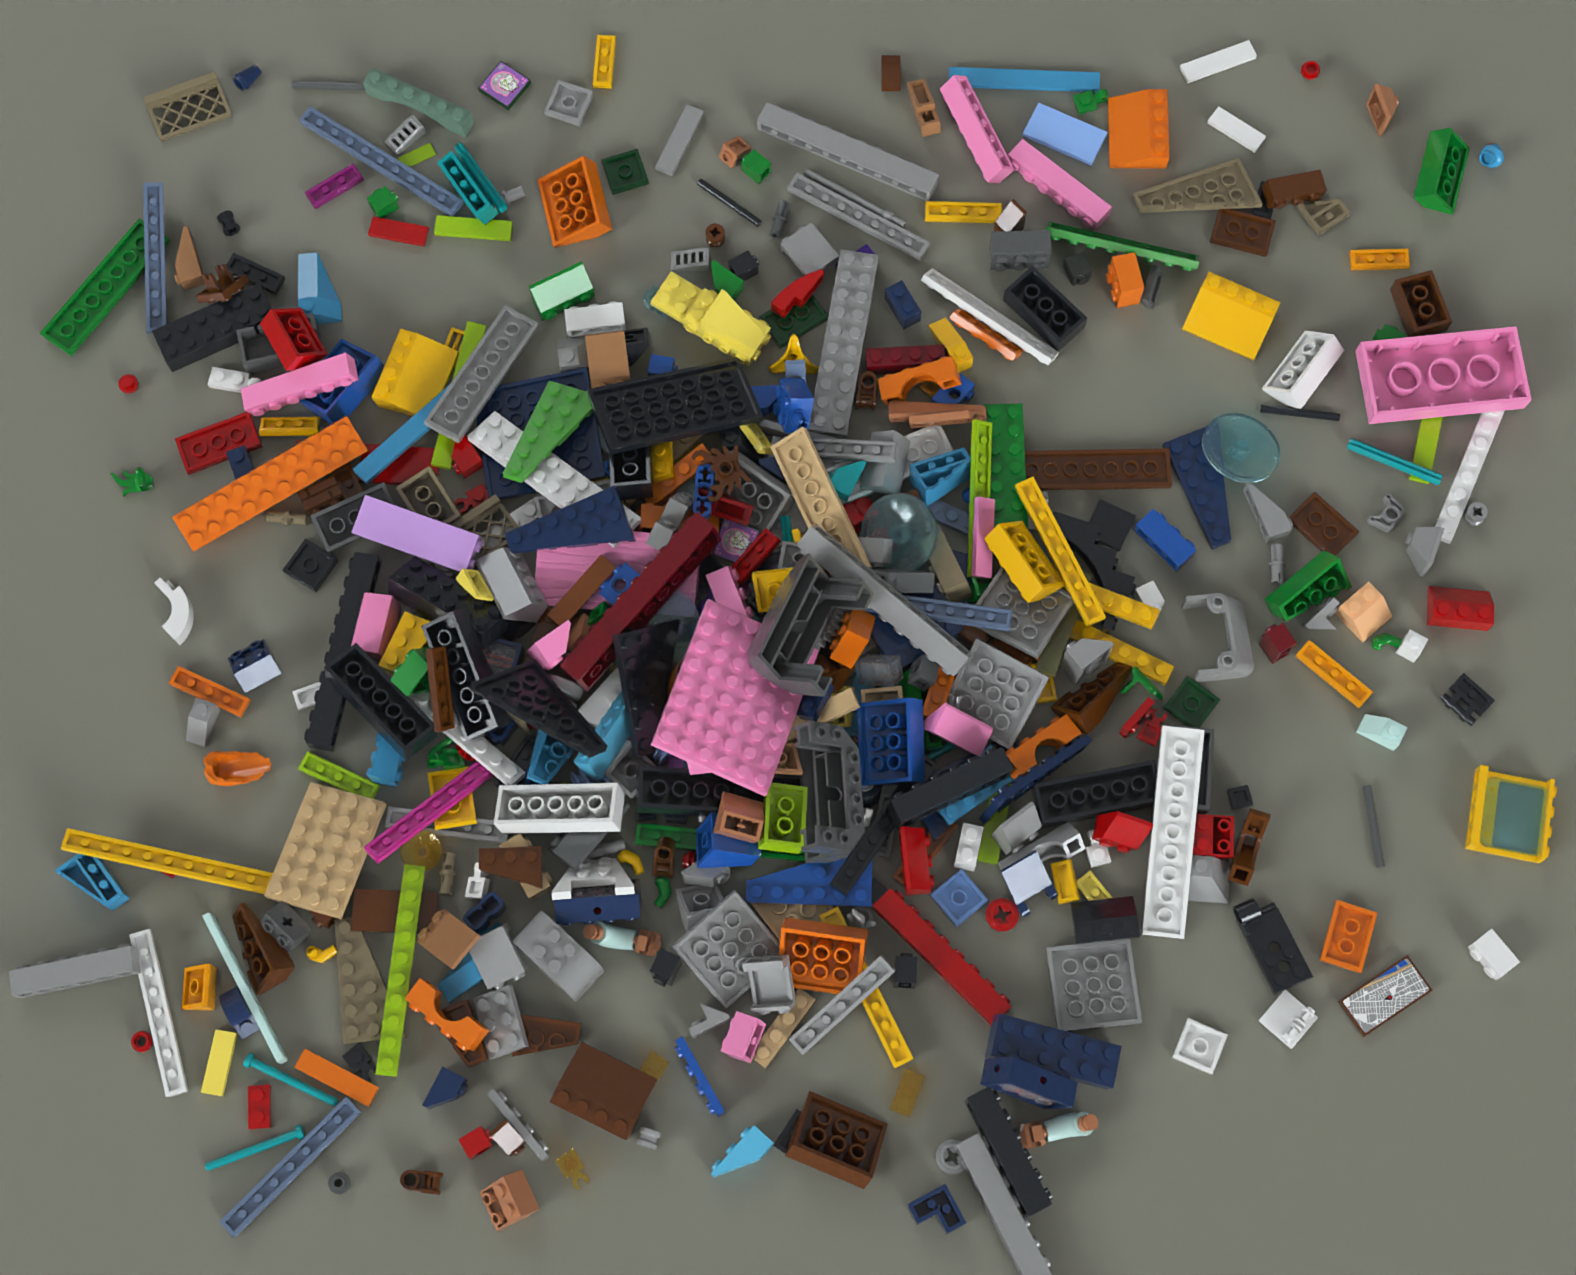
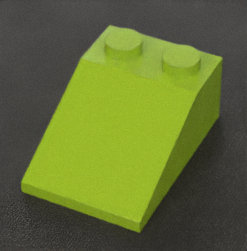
M771 783L768 794L764 796L763 800L764 823L758 842V849L794 854L801 852V847L804 846V837L800 834V830L806 828L808 787Z

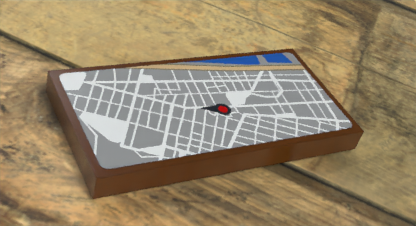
M1406 955L1345 996L1338 1003L1362 1037H1365L1433 990L1408 955Z

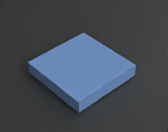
M962 868L929 895L955 927L959 926L988 902L985 895Z

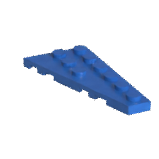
M847 858L830 863H806L746 881V903L871 907L873 859L847 896H844L829 885Z

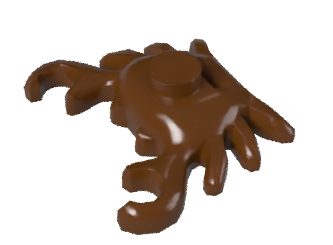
M737 445L733 449V455L730 454L725 446L722 447L724 454L712 448L711 452L716 456H712L703 450L695 451L692 455L693 460L698 456L704 458L701 461V466L708 463L713 464L711 471L714 472L715 481L720 484L710 487L711 491L717 492L715 497L708 496V501L710 502L719 501L726 487H729L727 494L730 495L733 491L734 483H736L738 489H741L740 478L746 482H751V479L740 467Z

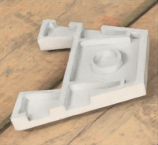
M602 857L595 860L585 859L577 870L569 867L551 893L552 900L571 899L572 888L615 885L616 895L635 894L634 884L617 859Z

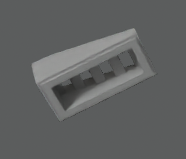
M411 115L384 142L398 156L425 135L426 131L416 117ZM395 140L400 144L399 147L393 143Z
M709 248L671 252V271H709ZM685 257H688V264H684ZM692 257H695V263H692ZM699 257H703L702 262H699ZM676 258H680V265H676Z

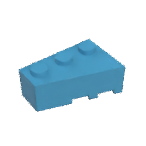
M963 447L909 465L910 483L915 490H918L920 499L925 507L970 478L971 457Z
M76 854L54 870L112 911L130 899L101 858Z

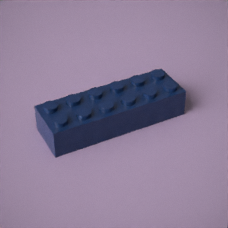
M997 1014L993 1016L985 1058L991 1059L996 1055L1008 1057L1009 1054L1018 1055L1023 1061L1036 1062L1040 1068L1046 1067L1053 1069L1055 1074L1068 1075L1070 1080L1107 1090L1114 1088L1122 1046L1008 1015Z

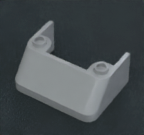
M1221 593L1186 596L1181 605L1182 610L1208 607L1213 613H1223L1229 651L1222 652L1218 656V668L1198 670L1193 680L1198 683L1249 676L1254 669V662L1243 603L1237 598Z

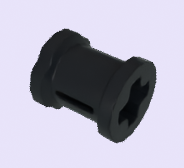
M229 210L217 216L218 222L224 228L223 233L225 236H233L240 231V226L236 224L233 218L234 215Z

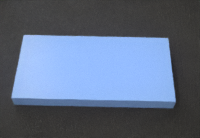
M1038 102L1022 136L1092 166L1108 132Z

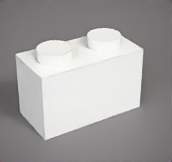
M963 822L954 868H962L963 870L974 872L984 827Z
M1493 929L1484 933L1468 946L1473 959L1480 961L1484 966L1485 973L1495 980L1501 978L1520 963Z

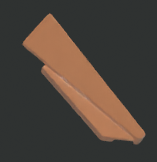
M889 401L890 423L909 421L911 429L972 423L975 419L987 421L984 405Z

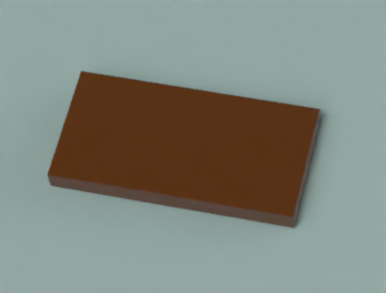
M354 889L351 931L395 933L401 891ZM422 892L417 934L432 922V917L438 909V892Z

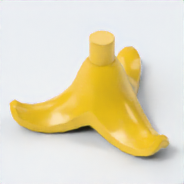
M793 334L790 337L784 355L776 363L769 366L768 369L775 374L784 373L785 361L805 359L806 374H816L819 367L812 364L804 355L798 337Z

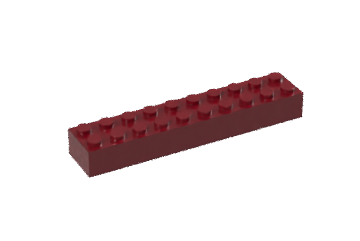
M697 512L686 519L681 530L676 531L672 535L671 541L658 551L657 557L646 564L642 574L632 580L626 592H622L618 596L617 602L604 612L603 618L598 623H594L587 636L581 638L571 654L569 653L563 658L560 667L574 682L588 692L616 660L612 635L645 627L721 541L715 526Z

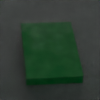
M812 294L802 308L795 304L784 319L770 309L760 315L759 320L761 319L768 323L769 327H771L770 335L781 349L788 345L793 334L798 338L826 322L828 315Z

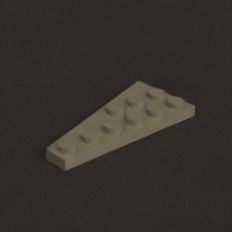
M1239 158L1144 189L1132 195L1139 213L1262 207V201Z
M352 917L334 919L343 1045L380 1041L387 993L386 985L363 932L351 931ZM405 1030L403 1031V1038H407Z

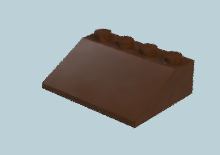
M581 1042L560 1079L550 1103L627 1140L631 1137L658 1079Z
M809 1091L790 1138L785 1156L865 1189L873 1178L888 1124Z

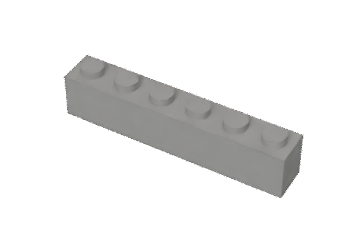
M130 944L117 945V949L101 948L97 950V953L93 954L82 952L73 958L69 956L58 957L57 961L54 962L48 960L39 961L35 966L19 965L16 970L9 971L11 996L24 998L140 974L138 948L132 947Z

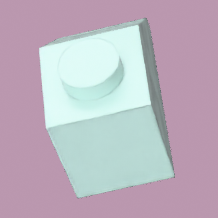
M1365 714L1356 733L1394 751L1399 746L1408 727L1390 718Z

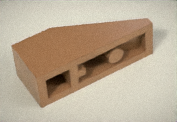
M187 226L183 227L175 262L177 273L174 274L177 285L181 284L184 290L205 284L202 277L204 273L193 236Z

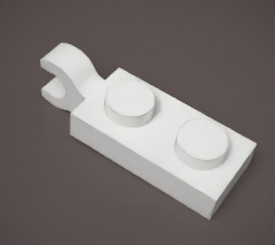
M212 367L207 385L210 388L241 393V388L259 383L261 379L251 378V374L246 372Z

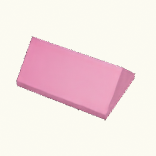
M365 592L351 646L357 643L370 657L381 660L397 628L401 611L400 602L391 595Z
M948 703L943 704L923 720L925 731L965 752L981 757L993 731V727Z

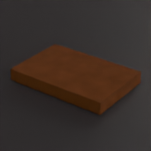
M1219 209L1210 243L1266 257L1276 220L1233 209Z
M1316 492L1289 516L1293 526L1321 552L1324 550L1335 556L1360 532Z

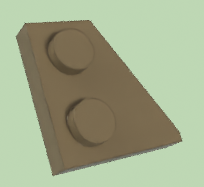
M1340 199L1315 201L1314 204L1308 205L1300 203L1296 208L1318 236L1348 218L1351 214Z

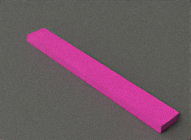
M476 761L365 845L364 850L377 864L494 775Z

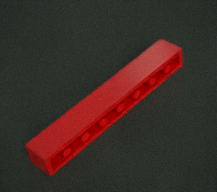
M890 888L872 906V910L987 1023L992 1025L994 1015H1005L1012 1006L1009 1005L1011 1001L1003 993L999 995L994 990L995 985L987 978L984 980L979 975L980 971L972 963L969 965L963 960L965 956L958 949L953 950L948 945L950 943L943 934L938 935L933 930L935 927L930 921L920 918L918 916L920 912L912 904L908 906L903 901L905 899L898 890L893 891Z

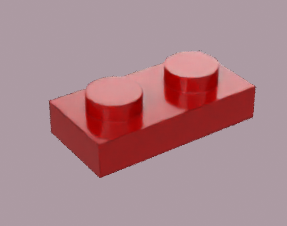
M271 1085L248 1086V1129L271 1128Z

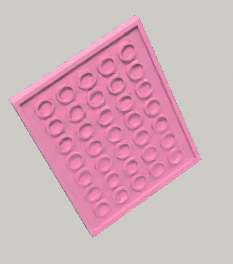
M708 599L700 615L651 746L766 796L803 695L792 694L763 678L748 662V649L761 623ZM814 648L807 664L815 663L819 652L818 649Z

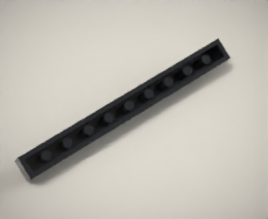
M355 552L353 558L351 557L349 560L350 572L349 576H346L344 580V595H341L339 599L340 611L339 614L335 615V630L329 638L330 650L326 652L324 657L326 665L351 647L364 593H374L382 563L377 555ZM324 670L320 673L319 682L321 684L319 690L315 692L314 702L316 704L314 710L312 709L310 712L309 721L311 723L309 729L305 731L304 740L309 748L333 752L347 699L326 679Z

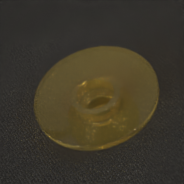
M420 831L401 846V858L404 864L425 866L426 872L433 869L439 863L442 856V846L434 834L428 831ZM422 848L426 849V854L424 856H421L419 854V851Z

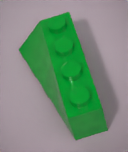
M1323 550L1264 600L1271 614L1284 621H1288L1307 611L1308 607L1312 605L1317 606L1322 603L1323 599L1329 596L1334 597L1339 594V591L1343 589L1348 590L1352 585L1339 557Z

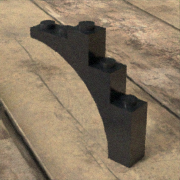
M1053 511L1052 514L1070 548L1084 560L1093 573L1098 586L1126 597L1133 596L1136 589V584H1133L1135 577L1115 571L1119 560L1116 558L1117 551L1096 545L1101 536V533L1098 532L1100 526ZM1104 612L1106 618L1102 620L1100 631L1109 634L1111 630H1115L1118 619L1114 615Z

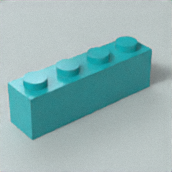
M450 151L437 162L472 213L484 225L499 214L497 208L466 165L453 151Z

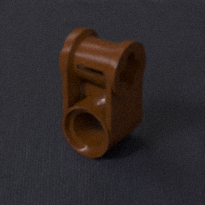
M866 371L860 375L856 409L869 408L875 411L877 377L873 372ZM866 380H871L873 384L867 386L863 382Z
M662 837L657 842L654 852L652 876L665 875L669 876V878L674 876L675 842L670 837Z
M406 1170L400 1177V1183L405 1189L410 1191L440 1195V1179L444 1173ZM410 1174L416 1176V1183L413 1186L406 1185V1177Z

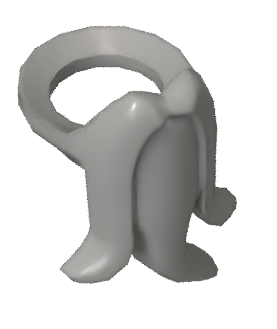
M854 907L847 914L849 927L869 929L871 926L876 925V922L873 921L872 912L866 907ZM859 910L868 914L869 920L865 922V917L858 912Z

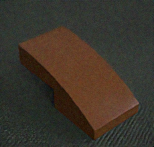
M882 55L881 90L900 91V55Z

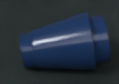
M254 64L235 74L233 82L240 90H248L262 72Z

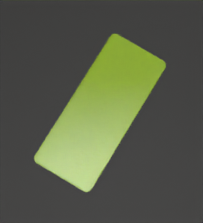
M428 143L398 157V160L411 167L436 155V152L431 143Z

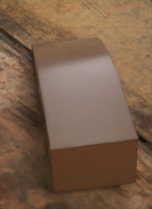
M925 78L907 82L909 97L922 137L941 133L940 120Z

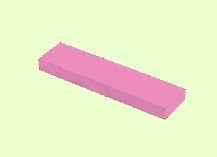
M980 496L975 497L971 576L991 579L993 552L988 548L984 538L994 529L995 500Z

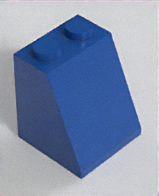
M711 812L696 830L697 868L752 866L761 856L762 850L758 849V842L749 843L713 833L718 813Z

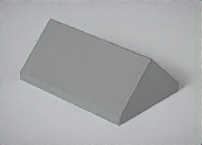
M895 430L872 432L870 441L899 443L896 463L867 462L864 467L860 489L890 496L898 495L901 490L911 441Z

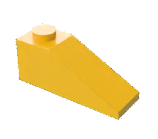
M946 317L928 325L938 345H944L945 356H952L957 362L959 372L972 367L973 356Z

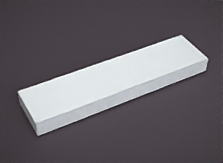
M1247 40L1181 64L1180 70L1188 84L1254 60L1257 54L1250 41Z

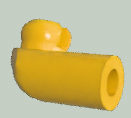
M628 849L618 853V861L631 864L635 875L644 873L638 854Z
M334 944L325 950L315 946H309L306 949L307 957L319 963H324L337 954Z

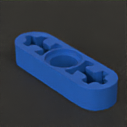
M710 464L699 465L696 470L693 515L696 512L700 514L701 502H705L704 514L700 515L706 520L710 518L712 512V502H708V496L713 497V491L710 490V487L714 486L715 477L714 472L711 471ZM704 470H708L707 482H703L702 473H704ZM701 488H707L710 492L707 496L703 497L698 494V491Z

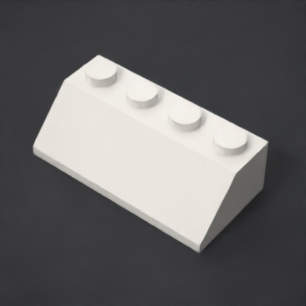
M1305 330L1263 386V391L1287 407L1301 409L1344 352L1343 347L1334 334Z

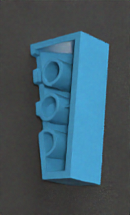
M377 733V751H372V768H368L367 776L376 784L398 787L399 781H402L404 775L402 764L406 761Z

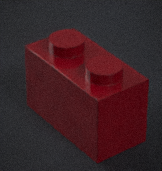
M1284 623L1278 626L1273 624L1268 627L1259 643L1272 664L1289 655L1297 644Z

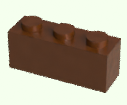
M1321 169L1268 179L1261 187L1267 207H1275L1276 209L1283 208L1288 204L1295 206L1309 200L1311 202L1319 201L1327 191Z

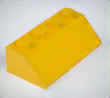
M1023 521L1000 523L984 538L988 548L995 554L999 564L1006 570L1011 582L1016 585L1021 592L1022 598L1027 603L1040 601L1065 586L1061 576Z

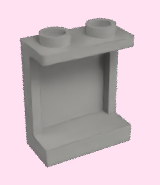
M812 222L808 225H802L795 234L786 236L780 243L781 252L789 256L804 276L820 269L825 274L833 269L839 261L838 253Z
M508 923L480 935L481 937L469 951L487 989L495 987L497 990L507 984L506 981L511 978L514 981L525 976L524 972L529 969L528 964L524 965L508 933L511 930Z
M789 955L749 957L742 963L743 971H748L753 997V1006L750 1008L751 1012H758L759 1015L768 1014L770 1011L787 1013L797 1004Z

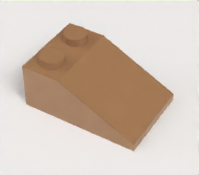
M624 330L585 335L591 388L631 380Z
M442 908L441 911L434 914L432 922L420 931L416 942L454 970L481 936Z

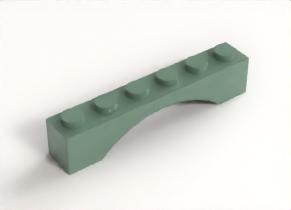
M371 68L363 81L368 95L382 101L396 102L414 108L434 119L447 130L466 138L474 124L471 111L377 69Z

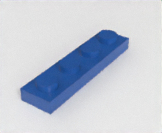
M683 1036L675 1040L678 1046L674 1048L680 1059L683 1057L686 1059L688 1064L685 1068L690 1077L695 1075L699 1082L695 1086L700 1095L705 1094L709 1102L706 1105L711 1114L716 1113L718 1117L725 1114L721 1103Z

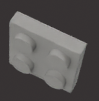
M558 80L544 113L546 116L580 126L593 98V91Z

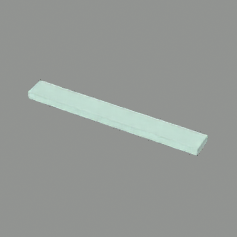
M209 912L204 914L202 917L276 1062L279 1064L287 1062L288 1058L217 919Z

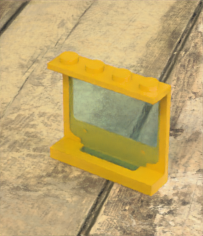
M1480 765L1475 769L1465 849L1541 863L1548 858L1550 846H1547L1548 838L1552 834L1550 818H1553L1555 807L1552 806L1553 798H1555L1557 793V786H1554L1555 779L1542 782L1488 771L1489 766Z

